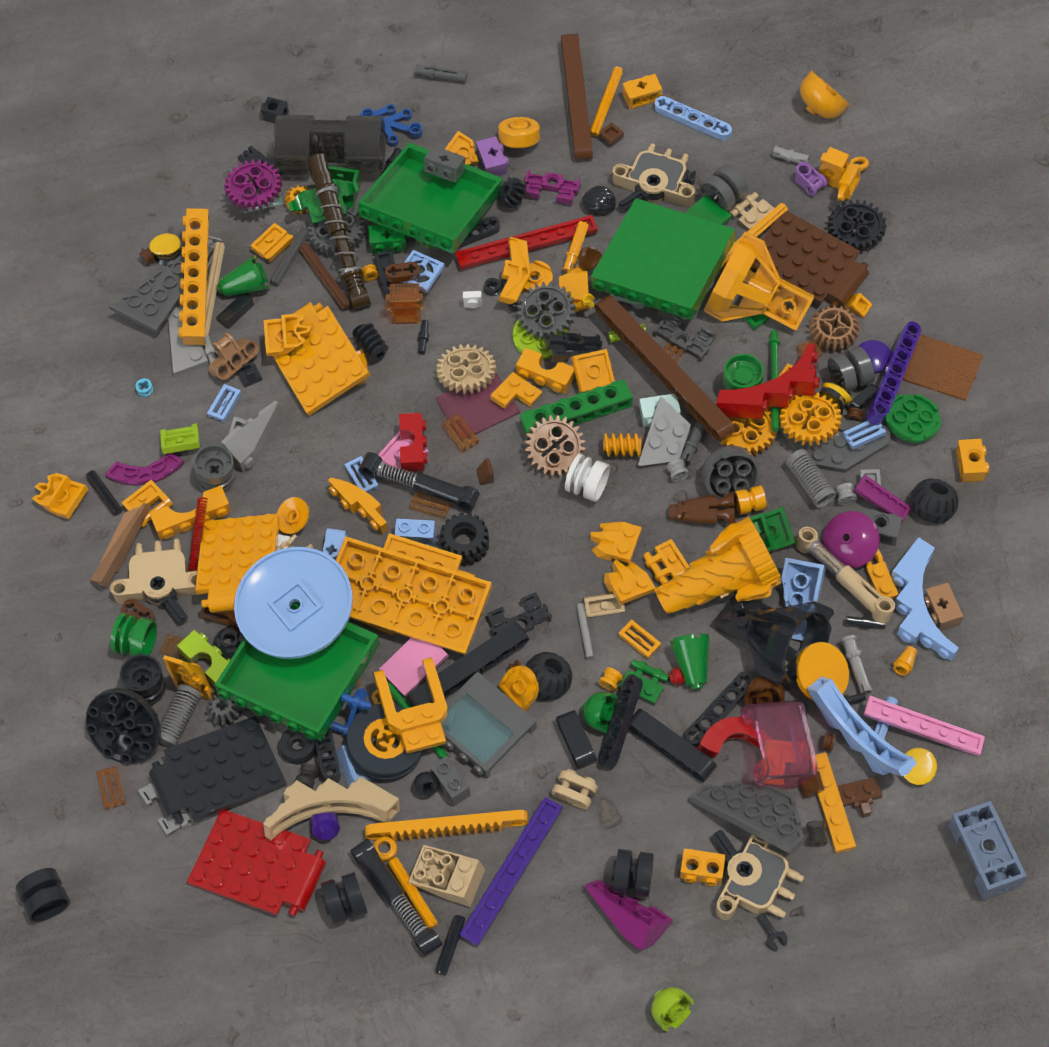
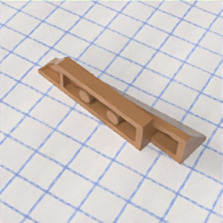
M144 502L140 507L124 513L100 565L90 581L108 588L115 572H119L150 509L147 503Z

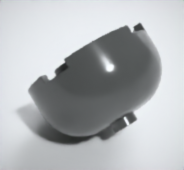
M735 445L716 449L708 456L702 469L704 486L710 495H716L717 498L725 497L721 494L727 493L731 485L735 491L742 489L749 491L751 487L758 486L761 479V469L755 457L745 448Z

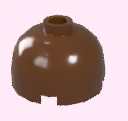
M760 676L755 677L748 683L746 688L745 704L752 711L753 709L760 710L759 714L777 713L780 711V707L785 704L784 687L782 684H774Z

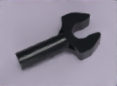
M764 913L758 915V920L769 935L766 941L768 948L777 952L778 947L774 942L775 939H780L782 944L787 946L785 931H775Z

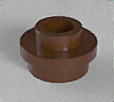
M149 248L146 250L141 249L142 252L139 255L148 264L156 261L154 259L156 255Z

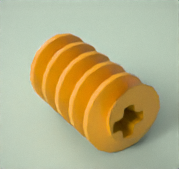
M604 433L603 454L606 451L607 456L610 457L613 451L615 457H618L621 451L622 456L625 457L627 451H629L630 456L633 457L636 451L638 457H640L641 437L638 438L637 433H634L633 438H631L630 434L627 433L625 438H623L622 433H619L618 438H616L615 434L611 433L610 438H608L607 433Z

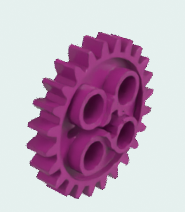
M252 159L250 164L247 161L244 162L245 165L243 166L238 163V169L232 167L233 173L228 172L224 187L228 200L232 201L234 206L238 204L239 209L245 206L246 211L249 207H252L253 211H255L256 207L262 210V205L269 207V201L274 203V198H279L278 193L282 192L281 175L278 173V169H274L273 164L268 166L267 161L262 164L260 159L255 163L254 159Z

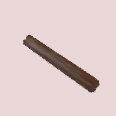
M302 243L299 247L301 253L341 309H349L351 303L310 245Z

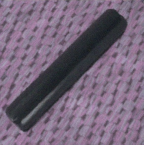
M91 470L86 474L87 479L112 514L115 516L122 512L121 506L96 471Z
M455 915L436 967V973L439 975H447L465 923V917L461 915Z

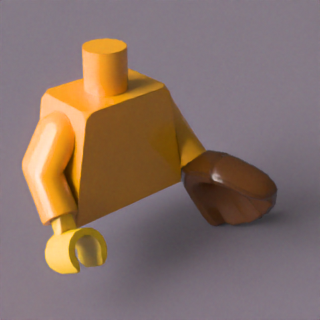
M592 246L582 248L578 256L577 267L559 276L560 289L565 287L566 292L570 291L571 297L575 301L573 304H575L576 309L572 310L575 313L594 307L592 301L595 300V297L588 293L587 271L597 266L602 254L597 248Z

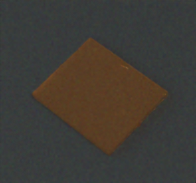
M920 334L902 380L966 401L972 383L976 379L975 375L983 355Z

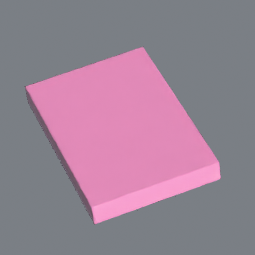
M410 638L379 670H384L385 676L406 697L408 693L426 679L424 664H422V659L432 657L435 668H437L449 655L439 646Z

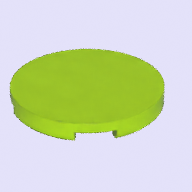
M517 320L513 328V342L516 349L521 354L525 348L542 354V360L552 358L551 349H546L544 339L541 340L539 334L534 338L533 332L528 335L527 329L523 330L522 324ZM547 320L543 325H549L552 321ZM563 328L564 333H567V329Z

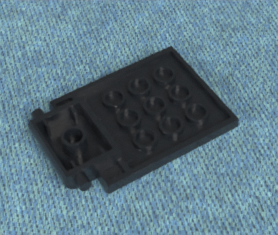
M256 715L163 750L168 762L160 765L159 761H155L152 763L153 769L149 771V776L168 820L175 819L177 824L184 822L182 814L190 812L195 822L286 786L284 776Z

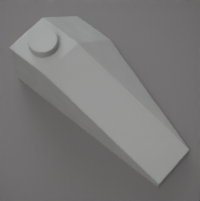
M277 401L262 409L255 419L249 418L244 427H236L221 442L222 446L231 452L234 466L240 471L244 472L255 463L280 414Z

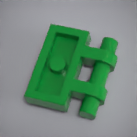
M633 659L631 666L636 668L637 671L634 673L628 670L619 685V689L621 690L625 678L633 674L643 681L639 699L655 706L664 690V686L658 684V682L662 680L667 683L670 676L660 668L655 669L648 666L645 661L640 662ZM645 672L653 676L652 680L643 677V673Z

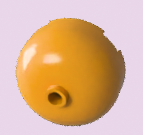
M812 70L800 85L801 98L808 105L806 109L813 115L817 113L825 119H834L841 116L850 106L839 93Z

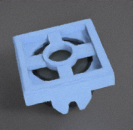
M412 250L404 263H417L420 268V276L416 280L401 283H404L409 292L412 289L414 294L419 292L428 293L445 265L443 262Z

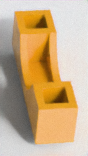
M221 485L203 492V497L208 498V500L204 501L208 502L204 503L207 506L203 507H207V509H203L206 512L202 513H206V515H202L205 516V518H202L205 521L201 522L223 518L231 513L228 500ZM167 506L151 512L150 516L160 540L169 539L178 533L191 530L195 525L194 517L196 516L195 511L197 509L187 513H178Z

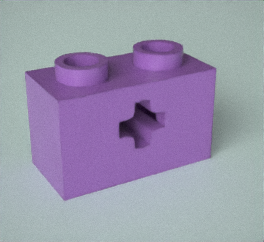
M497 137L476 141L477 153L483 170L496 176L507 174L509 161L507 156L503 155L504 148L502 143L498 142Z

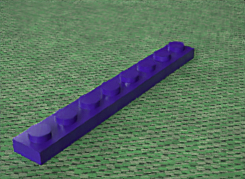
M546 797L543 799L461 931V938L477 947L480 945L563 810V806Z

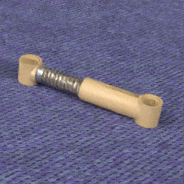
M812 527L801 528L796 540L797 544H795L797 550L801 553H810L821 564H825L826 569L828 568L833 575H836V580L872 612V618L878 623L889 622L895 609L894 601L889 597L882 596L849 565L845 566L843 562L840 563V560L835 558L836 556H833L831 551L823 547V544L821 545L815 529Z

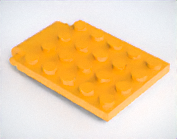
M309 302L293 313L304 315V321L301 325L311 326L310 335L302 337L305 339V342L288 354L273 356L309 416L371 375L328 306L323 308L320 302L315 306L312 302Z
M278 513L209 520L203 524L204 527L202 528L204 530H202L203 536H201L203 539H201L202 542L200 544L195 589L197 594L208 593V599L202 600L203 608L209 607L211 613L234 611L236 592L243 576L258 560L277 551Z

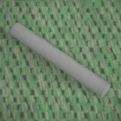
M579 603L576 606L586 659L590 660L594 658L587 617L584 604Z

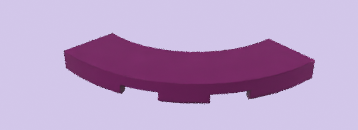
M167 453L164 457L146 467L129 466L116 461L105 473V477L116 483L141 486L150 480L156 483L171 476L185 463L184 460L173 453Z

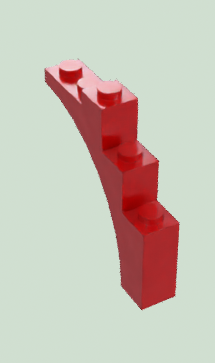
M807 344L805 352L798 362L787 372L773 380L749 388L720 390L716 406L727 417L763 419L764 412L768 411V406L789 407L790 400L794 399V395L814 396L816 388L820 386V377H817L815 365L819 361V352H816L815 344Z

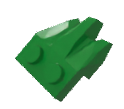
M784 507L750 517L768 552H775L797 544Z

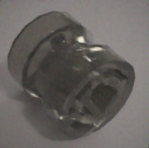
M302 763L300 774L296 776L294 782L297 780L313 789L315 785L314 780L319 776L320 769L312 764Z
M810 821L806 823V831L809 833L807 837L808 846L822 847L828 844L827 836L824 833L827 829L826 822Z

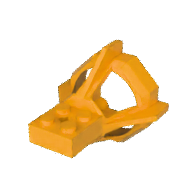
M744 232L704 308V312L722 322L765 314L796 331L812 303L814 295L781 279L765 241L748 232ZM755 258L760 262L756 273L750 270ZM737 294L743 296L739 306L731 305ZM791 301L794 307L787 308L785 302Z

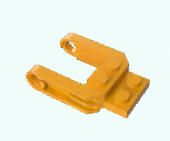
M432 657L422 659V664L425 667L427 683L433 703L403 709L400 712L395 710L384 670L373 672L389 731L402 736L407 754L446 744L441 724L448 715V707Z

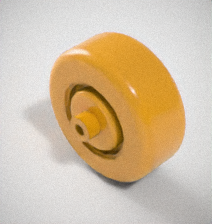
M526 117L505 119L498 126V140L502 145L510 148L534 146L540 140V125L537 121Z

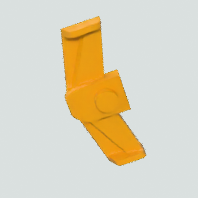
M509 237L511 261L505 260L501 278L506 279L507 282L498 301L513 304L518 301L526 282L529 280L531 269L527 241Z

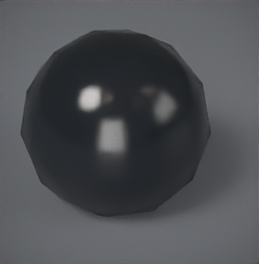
M421 772L414 779V790L420 796L430 797L439 788L438 778L431 772Z

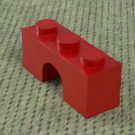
M422 413L399 414L401 440L409 439L413 441L409 446L400 447L401 470L404 469L407 472L424 471V464H428L427 452H424V447H427V436H423V431H427L426 420H422Z

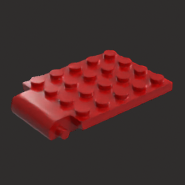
M223 810L219 813L187 883L193 887L278 916L282 905L290 907L288 914L296 917L298 910L305 912L325 868L326 861L322 859L324 852L316 850L315 855L307 853L311 844V839L283 830L274 839L270 840L265 837L262 822Z

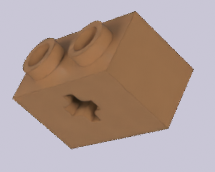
M949 583L926 589L924 602L931 613L930 617L936 627L941 631L961 625L963 614Z

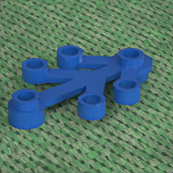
M388 104L386 107L376 111L365 108L359 115L361 123L369 126L372 132V139L375 142H380L383 139L382 132L377 129L375 123L382 125L388 137V144L391 147H395L399 143L398 137L394 135L391 128L407 132L413 138H419L423 133L422 125L418 122L411 123L410 125L395 122L401 119L405 121L410 120L412 112L410 109H403L402 112L396 113V107L393 104ZM385 114L389 115L388 117H385V118L380 117V116L385 115Z

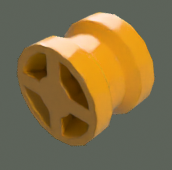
M607 667L604 670V676L600 677L598 683L604 689L614 692L617 689V683L622 681L623 676L617 670Z

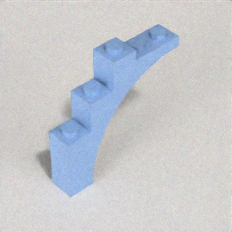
M918 537L894 568L891 575L894 584L904 588L895 600V608L900 614L907 615L906 619L899 626L897 635L901 640L915 645L919 640L923 646L935 650L940 657L952 662L957 654L958 647L948 640L936 627L928 613L923 596V574L933 556L935 547Z
M821 676L807 687L828 725L841 731L851 749L862 752L873 772L881 775L893 773L902 777L910 773L911 769L917 765L913 757L891 746L859 717L840 693L832 679Z

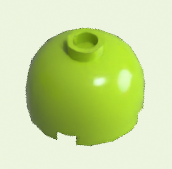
M665 988L654 995L651 1013L655 1022L663 1030L669 1031L668 1028L671 1026L675 1029L685 1022L692 1012L689 1007L691 1004L694 1006V1000L680 988Z

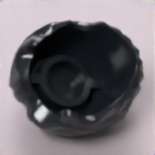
M605 186L593 187L582 197L585 209L595 215H607L616 208L614 193Z

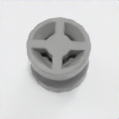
M683 459L673 460L666 466L667 471L671 473L670 478L673 482L682 481L689 476L688 469L684 467L685 462Z
M843 483L835 488L836 495L839 496V505H850L857 500L856 494L853 493L854 486L852 483Z

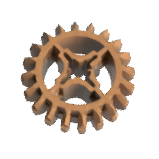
M834 304L830 308L827 305L825 310L820 308L818 312H815L810 320V336L814 338V344L819 343V348L824 346L826 351L831 348L833 352L836 349L842 352L844 347L848 349L850 344H854L855 339L858 338V319L855 318L854 313L849 314V308L843 310L842 306L836 308Z

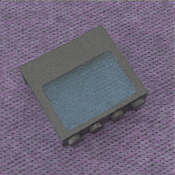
M478 671L446 702L448 715L441 724L446 739V744L444 745L451 751L454 749L464 763L469 762L478 775H484L487 779L490 777V769L527 731L532 734L537 729L534 718Z

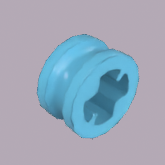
M143 378L136 382L135 388L139 396L148 397L153 393V386L149 379Z

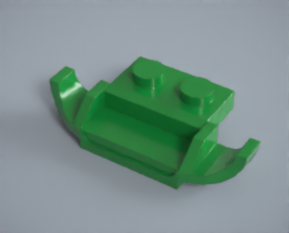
M337 180L333 183L336 184L340 193L338 200L340 206L344 208L343 215H347L343 199L357 194L359 189L357 183ZM317 188L302 191L293 201L288 203L291 212L309 209L313 224L326 221L324 210L320 208L322 206L320 198L316 197L315 190Z

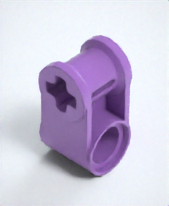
M801 162L797 165L794 177L795 182L810 196H815L818 190L828 185L826 178L809 163Z

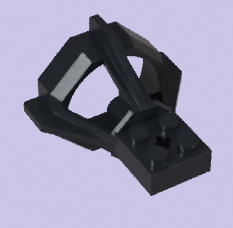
M736 592L715 618L714 622L717 629L749 644L761 678L780 685L782 682L788 685L796 684L797 657L810 644L818 642L828 643L832 629L829 620L834 615L833 609L816 601L782 608H771V606L756 600L738 602L735 597ZM806 620L805 637L799 651H796L789 646V643L798 626ZM785 660H787L788 662H790V663L787 664L786 666H785Z

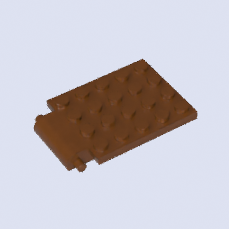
M788 211L779 216L762 238L781 279L814 295L813 302L821 305L826 300L831 303L830 308L834 304L836 308L841 306L844 308L869 275L868 264L865 262L860 264L855 261L860 253L858 249ZM755 258L751 267L758 270L760 262Z

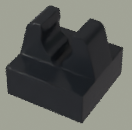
M248 362L243 364L242 368L238 370V374L245 387L262 381L255 363L250 364Z

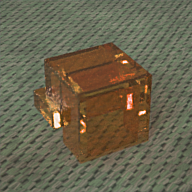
M419 283L390 284V294H386L387 310H391L392 324H421V310H424L423 295L420 293Z

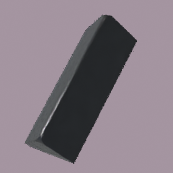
M240 294L216 319L230 328L254 306L253 298Z

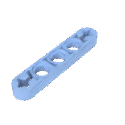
M660 96L655 100V111L661 115L722 141L728 140L732 135V127L726 122L665 96ZM679 109L682 113L675 114L673 111ZM690 116H696L698 119L695 121H691L688 118ZM709 122L712 123L713 126L708 128L705 127L704 124Z

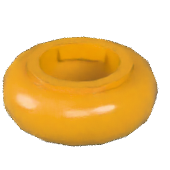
M382 836L373 843L382 861L391 860L397 853V844L391 837ZM388 844L391 849L387 853H381L379 851L380 846Z

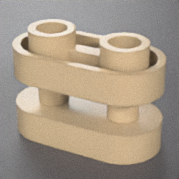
M570 769L562 770L558 776V781L561 785H554L551 791L552 796L577 808L588 810L592 801L587 796L595 795L598 786L595 784L596 781L590 777L583 778L578 776L575 771Z

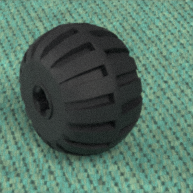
M934 478L922 480L911 493V508L915 515L924 521L935 524L944 523L952 518L958 509L959 500L957 492L945 481Z
M541 652L534 655L525 665L536 676L539 685L538 698L555 700L562 697L569 690L572 682V671L570 665L566 660L564 661L562 656L559 657L553 652Z

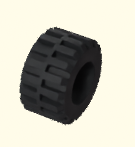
M459 513L460 516L452 515V519H447L445 521L446 525L443 524L441 527L442 549L461 555L462 566H466V563L473 565L476 560L478 562L481 561V556L485 557L487 554L486 550H489L487 525H485L483 519L479 520V516L475 515L473 517L472 513H467V515ZM463 534H470L475 537L468 544H459L455 541L458 536Z

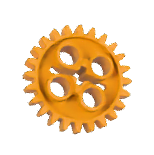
M819 392L815 396L801 395L799 397L794 395V400H790L789 407L781 409V428H784V434L788 433L789 439L795 437V443L799 440H802V445L809 442L810 446H812L813 442L820 445V440L827 443V437L833 439V434H838V429L841 427V410L837 409V403L833 404L832 398L826 400V395L822 398L819 397Z
M765 411L763 419L728 417L737 432L721 441V445L740 446L749 452H753L756 456L758 450L764 453L765 447L770 448L771 443H774L777 434L771 428V411Z

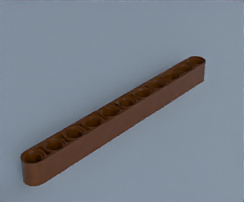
M608 295L594 305L597 314L664 386L678 398L679 402L716 441L721 442L736 431L729 418L612 295Z

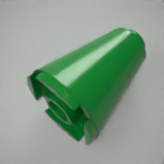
M257 256L250 257L219 280L217 288L221 295L224 294L225 297L269 289V285L266 286L265 284L268 279L260 262L256 263L255 259H258Z
M701 633L700 637L689 634L676 637L673 641L670 640L671 648L686 685L691 687L692 690L703 689V685L707 684L710 638L708 634Z

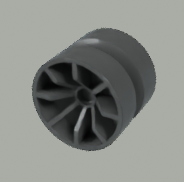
M723 165L713 173V176L708 177L701 183L700 192L702 197L707 195L728 211L735 202H738L748 193V186L739 171L730 165Z
M857 346L847 350L845 355L840 353L828 359V370L833 383L842 387L847 393L856 390L857 385L863 387L874 382L875 374L871 360L862 347Z

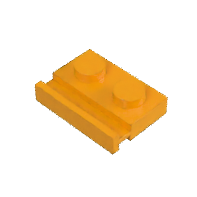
M274 223L250 247L251 250L271 263L292 243L294 237Z

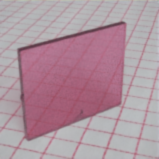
M495 373V379H492V383H487V388L481 386L480 391L473 389L471 394L467 390L466 394H463V390L456 393L454 388L435 397L460 441L520 414V410L514 401L504 409L490 400V395L502 384L497 373Z

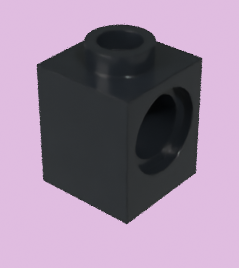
M267 97L260 109L264 121L279 125L284 124L289 113L287 101Z

